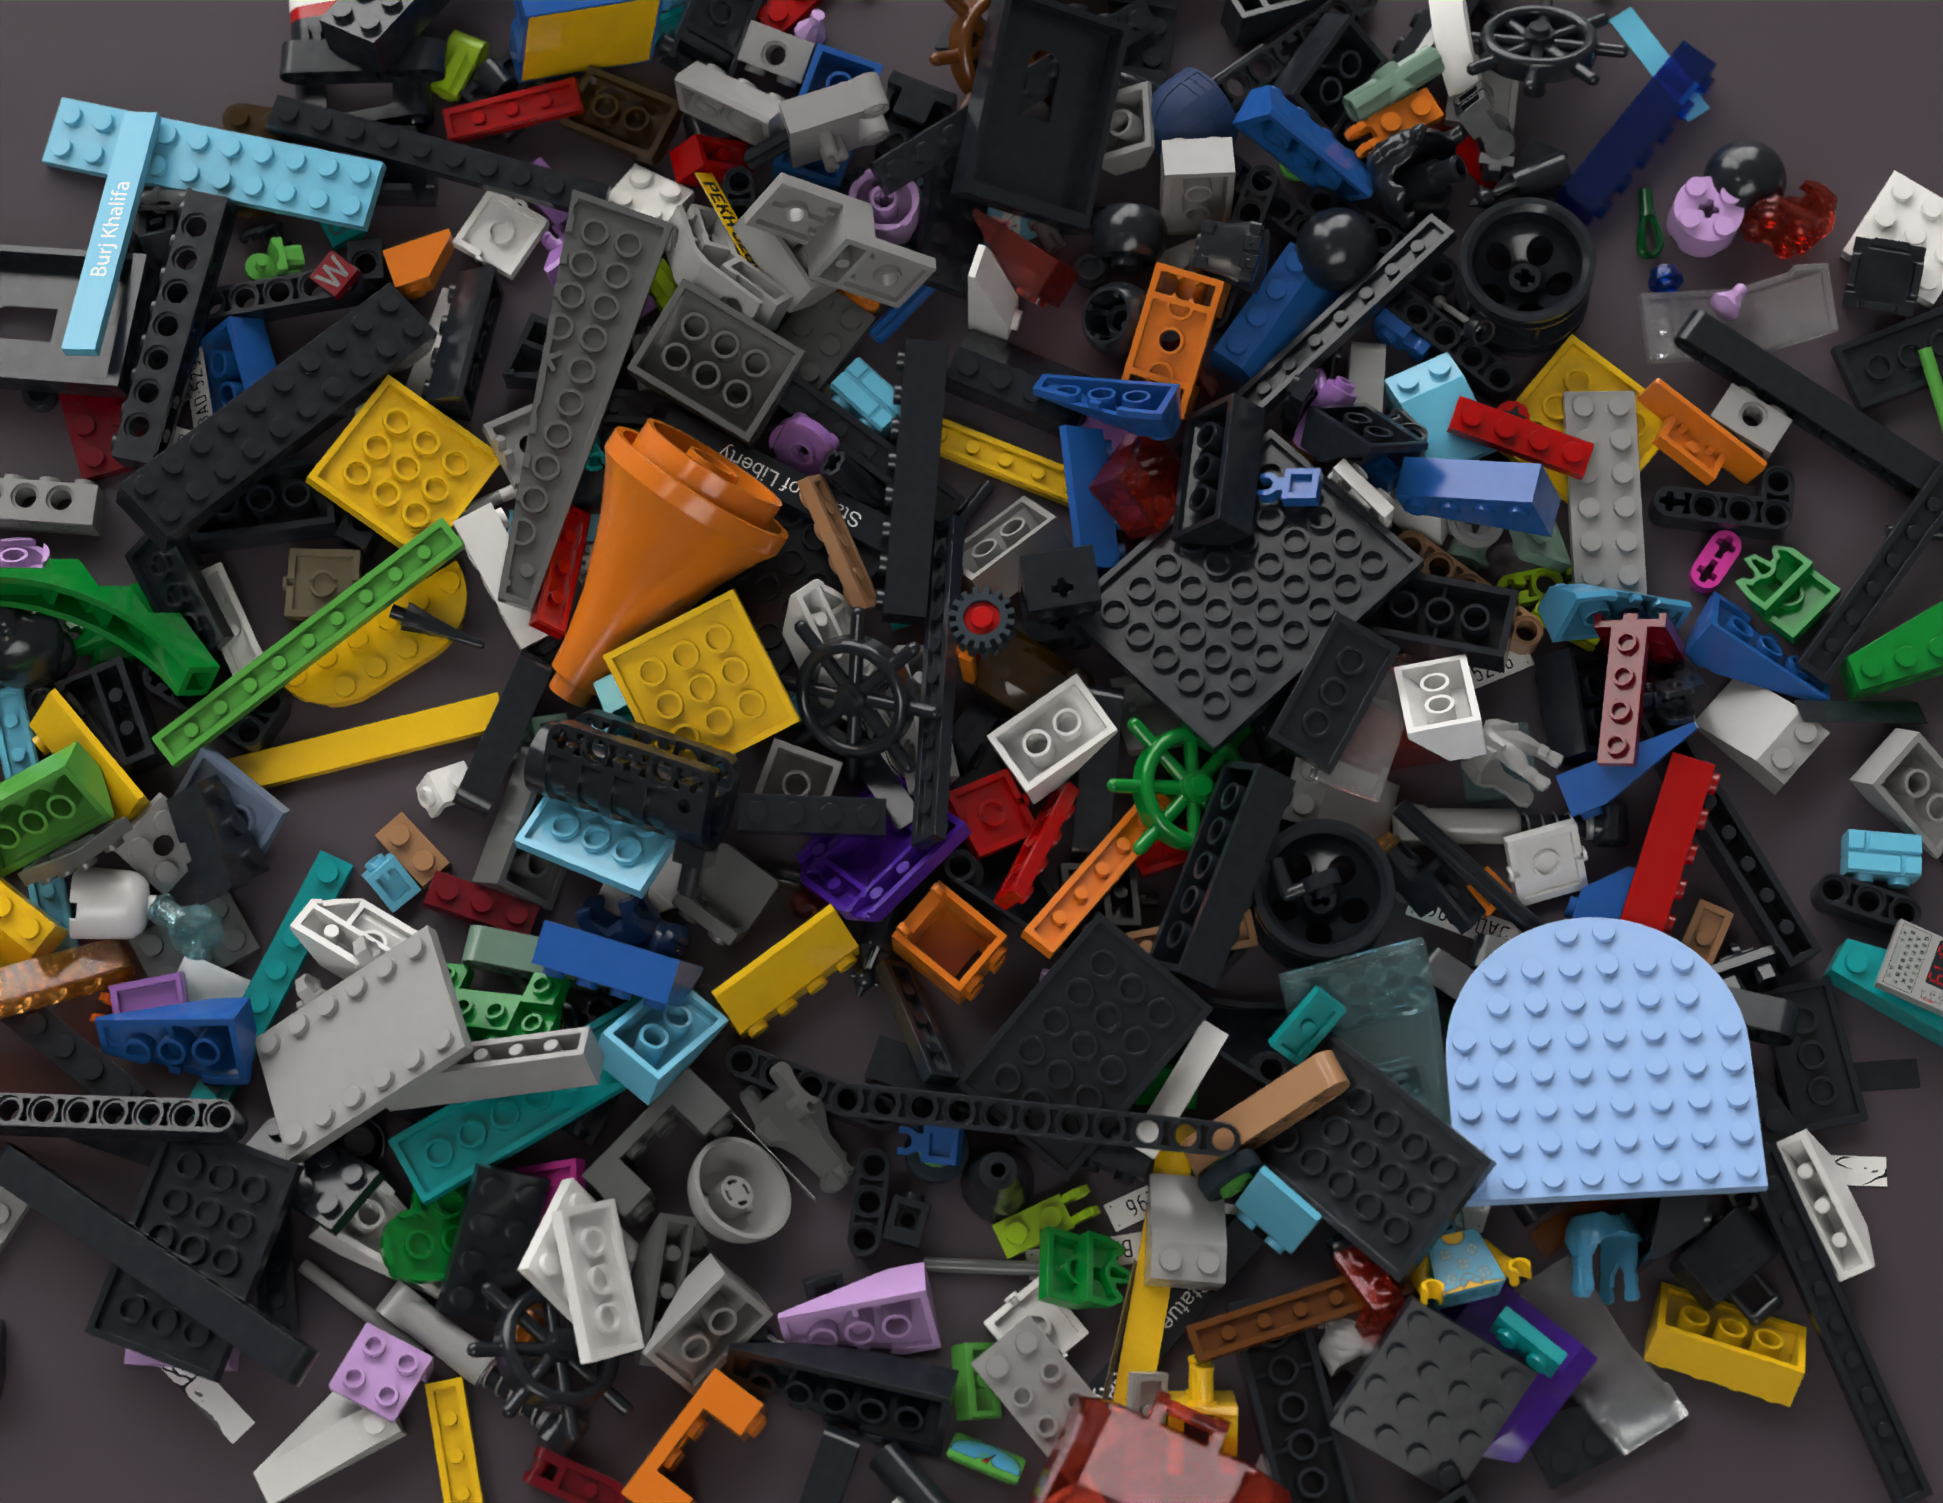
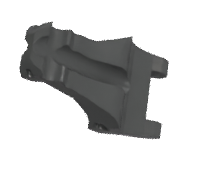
M778 1062L770 1069V1076L778 1086L774 1092L763 1099L760 1090L754 1085H749L740 1093V1099L755 1124V1136L766 1147H779L797 1156L820 1178V1186L825 1193H836L852 1180L857 1166L852 1167L848 1164L846 1160L847 1152L843 1151L831 1136L822 1100L810 1095L800 1086L790 1065L785 1062Z

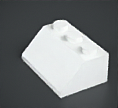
M1466 654L1394 667L1409 740L1449 761L1470 759L1474 756L1487 754L1481 716Z

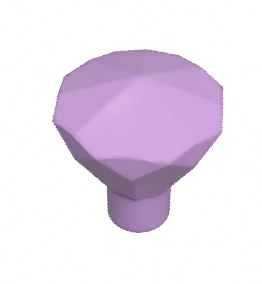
M815 9L809 18L798 22L794 28L795 36L815 44H823L827 39L826 29L823 24L824 12Z
M1738 283L1732 290L1715 293L1710 298L1712 310L1721 319L1733 322L1739 317L1741 301L1748 293V289L1745 285Z

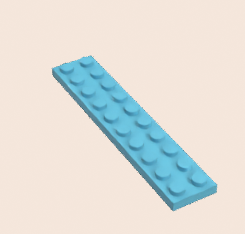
M62 97L42 162L49 167L107 178L124 112L133 111ZM160 117L161 123L144 186L152 188L163 186L166 189L192 188L193 191L228 197L234 205L368 231L386 171V165L383 162Z

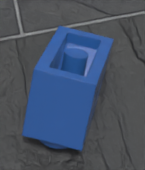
M1628 866L1583 887L1577 897L1570 896L1565 908L1564 917L1569 919L1582 917L1619 919L1635 868Z

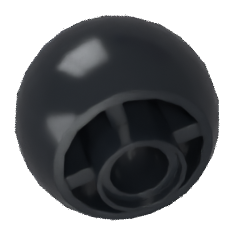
M1110 204L1099 213L1092 229V243L1098 258L1105 264L1111 265L1113 271L1123 274H1137L1142 272L1144 268L1154 266L1161 259L1168 242L1167 226L1163 216L1155 208L1143 204Z
M1111 282L1099 287L1089 296L1082 311L1081 325L1085 338L1093 349L1110 358H1128L1146 299V291L1135 284Z

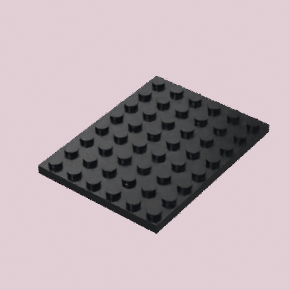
M1270 429L1262 437L1257 490H1267L1271 487L1262 485L1260 474L1273 473L1277 477H1284L1286 468L1316 467L1276 432ZM1323 474L1319 506L1284 507L1281 498L1272 503H1262L1257 495L1255 498L1254 525L1251 536L1228 546L1176 543L1172 541L1173 514L1099 579L1102 597L1101 611H1097L1094 616L1084 619H1076L1073 615L1064 617L1213 754H1216L1297 682L1333 615L1337 611L1361 624L1424 568V560Z

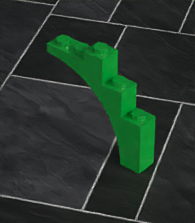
M47 559L44 568H0V607H12L39 612L66 620L99 634L144 662L163 679L176 696L208 694L220 666L180 613H149L130 586H98L79 559Z

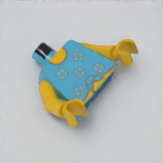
M1451 1223L1411 1275L1410 1280L1420 1294V1302L1424 1305H1427L1429 1302L1431 1307L1440 1310L1497 1296L1506 1281L1505 1277L1509 1278L1510 1285L1514 1287L1520 1284L1519 1277H1526L1528 1280H1531L1532 1272L1531 1263L1528 1259H1512L1487 1239H1483L1476 1229L1472 1228L1456 1232L1453 1223Z

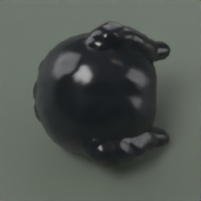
M1418 123L1410 129H1405L1388 136L1385 140L1378 142L1373 150L1368 153L1367 168L1371 174L1375 198L1383 211L1393 220L1399 222L1403 230L1407 232L1412 231L1431 213L1444 223L1448 219L1450 210H1443L1453 193V188L1449 184L1458 181L1463 182L1467 177L1466 164L1456 154V147L1468 136V132L1462 124L1448 131L1441 132L1436 129L1427 128L1423 123Z
M0 607V685L16 689H38L47 686L53 681L66 679L68 673L76 664L77 652L74 640L67 631L63 632L58 618L34 611Z

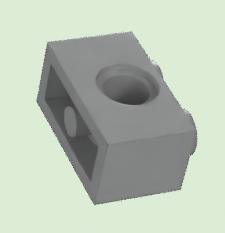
M751 20L737 59L747 63L745 70L763 77L766 70L778 75L776 82L796 89L798 82L801 84L804 82L817 44ZM783 47L786 54L785 60L780 65L775 66L771 61V53L775 48Z
M1733 383L1710 416L1711 419L1765 461L1768 460L1793 421L1787 417L1786 412L1780 407L1764 403L1749 388L1744 386L1738 387ZM1742 417H1752L1758 426L1747 425Z

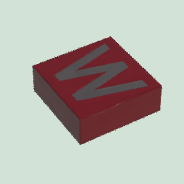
M331 250L309 278L339 301L361 273L357 268Z

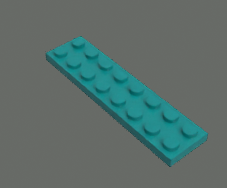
M636 996L631 1001L625 1002L587 1024L586 1026H590L597 1042H599L603 1031L641 1001L643 997ZM602 1068L599 1085L449 1104L388 1139V1142L422 1203L427 1206L470 1181L476 1163L496 1166L627 1088Z

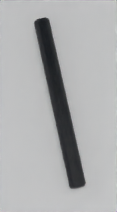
M1409 800L1402 801L1395 808L1393 815L1435 854L1440 855L1456 873L1524 933L1544 925L1535 914Z

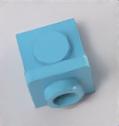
M380 853L364 866L366 871L361 876L392 913L421 891L420 887L391 853L385 856Z

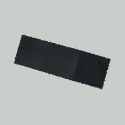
M1226 0L1220 24L1234 46L1237 47L1268 38L1329 0Z

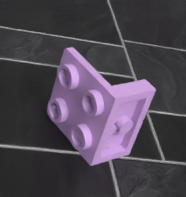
M367 1322L330 1381L329 1389L383 1419L394 1423L420 1380L427 1383L434 1371L433 1357Z

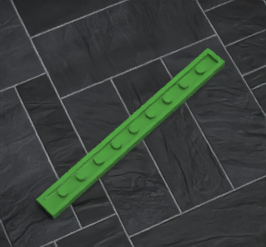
M441 517L151 739L175 769L199 752L201 747L208 745L466 548L443 517Z

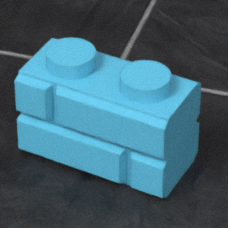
M857 357L831 383L830 393L833 397L831 400L847 412H850L884 439L890 435L891 418H898L899 405L892 404L894 387L860 357Z
M1848 829L1841 837L1840 874L1872 885L1873 881L1887 882L1889 888H1909L1910 884H1914L1921 878L1922 836Z

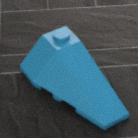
M1560 583L1549 586L1538 606L1539 613L1552 642L1600 638L1593 628L1595 614H1602L1605 619H1623V614L1638 613L1639 619H1659V613H1667L1675 629H1680L1692 609L1690 602L1584 583L1568 585Z

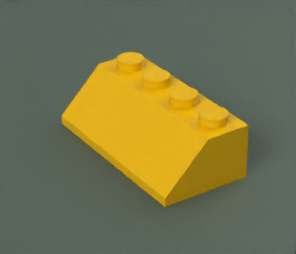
M56 688L49 692L29 724L36 733V736L31 740L45 756L50 752L54 754L78 741L101 767L115 814L113 819L107 822L126 816L131 823L150 801Z
M0 876V972L20 988L25 989L42 968L45 959L53 954L67 936L69 930Z
M829 904L711 992L714 1002L719 1011L729 1019L728 1023L741 1040L748 1036L754 1039L769 1027L767 1022L777 1014L783 1017L793 1011L799 1004L796 1000L809 992L810 995H813L820 991L828 983L826 978L838 970L840 973H843L857 962L855 956L860 954L859 946L832 904Z
M1661 1282L1645 1339L1643 1361L1653 1363L1660 1368H1668L1690 1375L1698 1380H1706L1725 1386L1732 1391H1741L1760 1397L1770 1403H1778L1790 1407L1805 1374L1807 1327L1770 1316L1759 1326H1752L1734 1304L1722 1301L1711 1311H1706L1687 1289Z

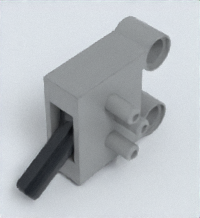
M863 73L851 80L779 102L781 131L746 150L743 157L745 163L750 169H757L787 152L792 168L822 159L826 171L832 173L839 169L838 162H844L849 158L847 151L862 146L874 145L887 139L890 136V131L884 113L889 110L890 105L878 73Z

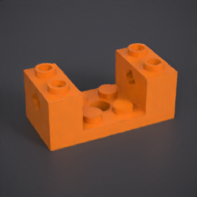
M1156 262L1121 380L1180 384L1181 419L1186 420V415L1193 412L1200 387L1195 384L1215 318H1222L1231 284ZM1167 331H1176L1180 336V345L1174 351H1166L1162 347L1161 338Z
M714 1368L622 1490L621 1494L633 1503H697L692 1497L663 1476L668 1470L673 1473L686 1456L682 1451L690 1439L696 1442L707 1429L709 1423L705 1419L708 1415L745 1442L749 1436L755 1439L767 1424L768 1420L765 1414L768 1411L766 1407L718 1369Z

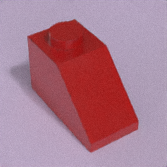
M695 133L669 152L678 184L703 188L695 172L712 173L717 183L721 184L726 172L736 166L746 167L754 174V170L750 169L743 159L745 151L748 150L747 143Z

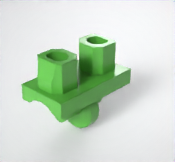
M282 237L271 238L266 255L256 253L247 258L244 266L246 277L253 281L299 273V269H304L305 266L302 246H283Z

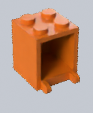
M940 880L930 887L927 895L908 917L898 924L896 931L891 935L893 951L907 963L911 964L915 970L959 1006L965 999L970 1002L974 1000L983 989L984 984L982 981L988 972L991 971L995 974L1008 958L1006 956L1008 952L1007 935ZM979 951L982 955L959 981L956 976Z

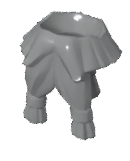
M1501 719L1485 720L1483 733L1487 754L1463 759L1461 761V768L1475 785L1483 788H1494L1506 795L1517 806L1528 808L1534 799V793L1530 789L1529 784L1519 781L1504 772L1500 761L1543 792L1549 787L1551 779L1539 774L1535 768L1529 766L1526 756H1535L1556 769L1563 762L1564 756L1550 750L1548 746L1540 744L1519 730L1518 723H1511Z
M1363 1312L1328 1323L1324 1335L1317 1346V1350L1331 1378L1344 1369L1356 1375L1386 1331V1325L1367 1320Z

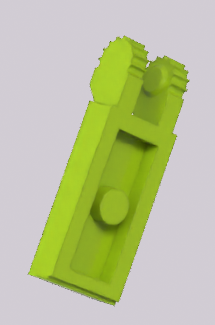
M1088 1184L1068 1191L1062 1196L1057 1194L993 1224V1231L1007 1260L1040 1246V1230L1047 1226L1070 1232L1075 1230L1076 1225L1100 1214L1098 1206L1095 1205L1086 1207L1081 1212L1070 1217L1065 1207L1066 1204L1086 1197L1091 1192Z

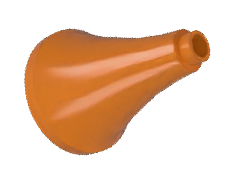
M650 418L646 421L640 432L627 427L617 426L605 444V474L601 513L584 589L566 636L553 660L552 667L557 672L548 684L549 688L565 701L577 707L585 708L592 696H597L593 683L611 674L603 658L604 654L683 615L717 587L755 564L778 555L789 537L785 528L774 518L783 505L781 500L769 488L737 464L699 440L664 422Z

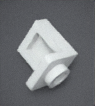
M464 761L427 772L416 787L418 800L421 806L426 808L431 818L439 816L444 808L455 805L452 801L468 768Z

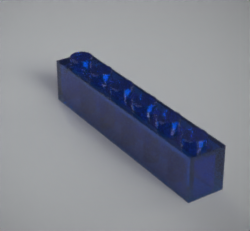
M1683 40L1571 175V180L1561 187L1555 203L1571 211L1587 227L1590 226L1596 217L1602 220L1613 206L1610 200L1616 193L1623 195L1633 182L1632 173L1637 167L1643 170L1654 156L1651 150L1657 143L1663 146L1675 130L1672 127L1674 122L1678 118L1683 121L1695 106V103L1692 102L1698 93L1704 96L1716 80L1712 77L1717 63Z

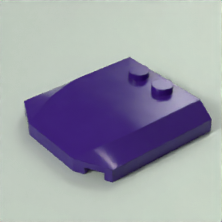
M895 774L897 779L900 781V783L908 793L906 781ZM868 786L856 796L875 798ZM909 795L914 802V795ZM948 811L946 840L922 851L911 846L912 822L898 831L886 814V835L884 839L814 836L796 854L797 861L802 868L800 873L801 881L811 893L827 905L832 904L837 913L846 920L880 922L953 852L972 831L965 822Z
M1504 1284L1497 1296L1444 1308L1440 1312L1526 1363V1360L1513 1349L1502 1346L1497 1341L1495 1335L1489 1331L1497 1317L1508 1306L1568 1354L1551 1379L1544 1374L1538 1373L1482 1456L1484 1458L1518 1464L1594 1366L1598 1358L1582 1343Z

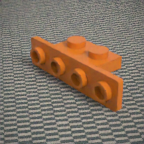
M1660 378L1655 379L1639 394L1638 402L1663 420L1652 444L1706 486L1716 479L1721 467L1744 484H1748L1766 468L1767 461Z

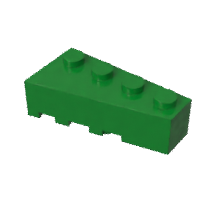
M1943 601L1849 655L1844 660L1838 671L1849 701L1943 675Z

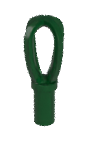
M1642 188L1638 191L1640 223L1637 230L1636 248L1641 258L1654 260L1661 256L1665 240L1661 224L1654 211L1652 189ZM1646 223L1650 224L1655 243V250L1653 252L1649 251L1646 245Z

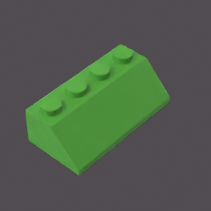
M78 741L0 783V876L2 878L113 819L115 814L101 767Z

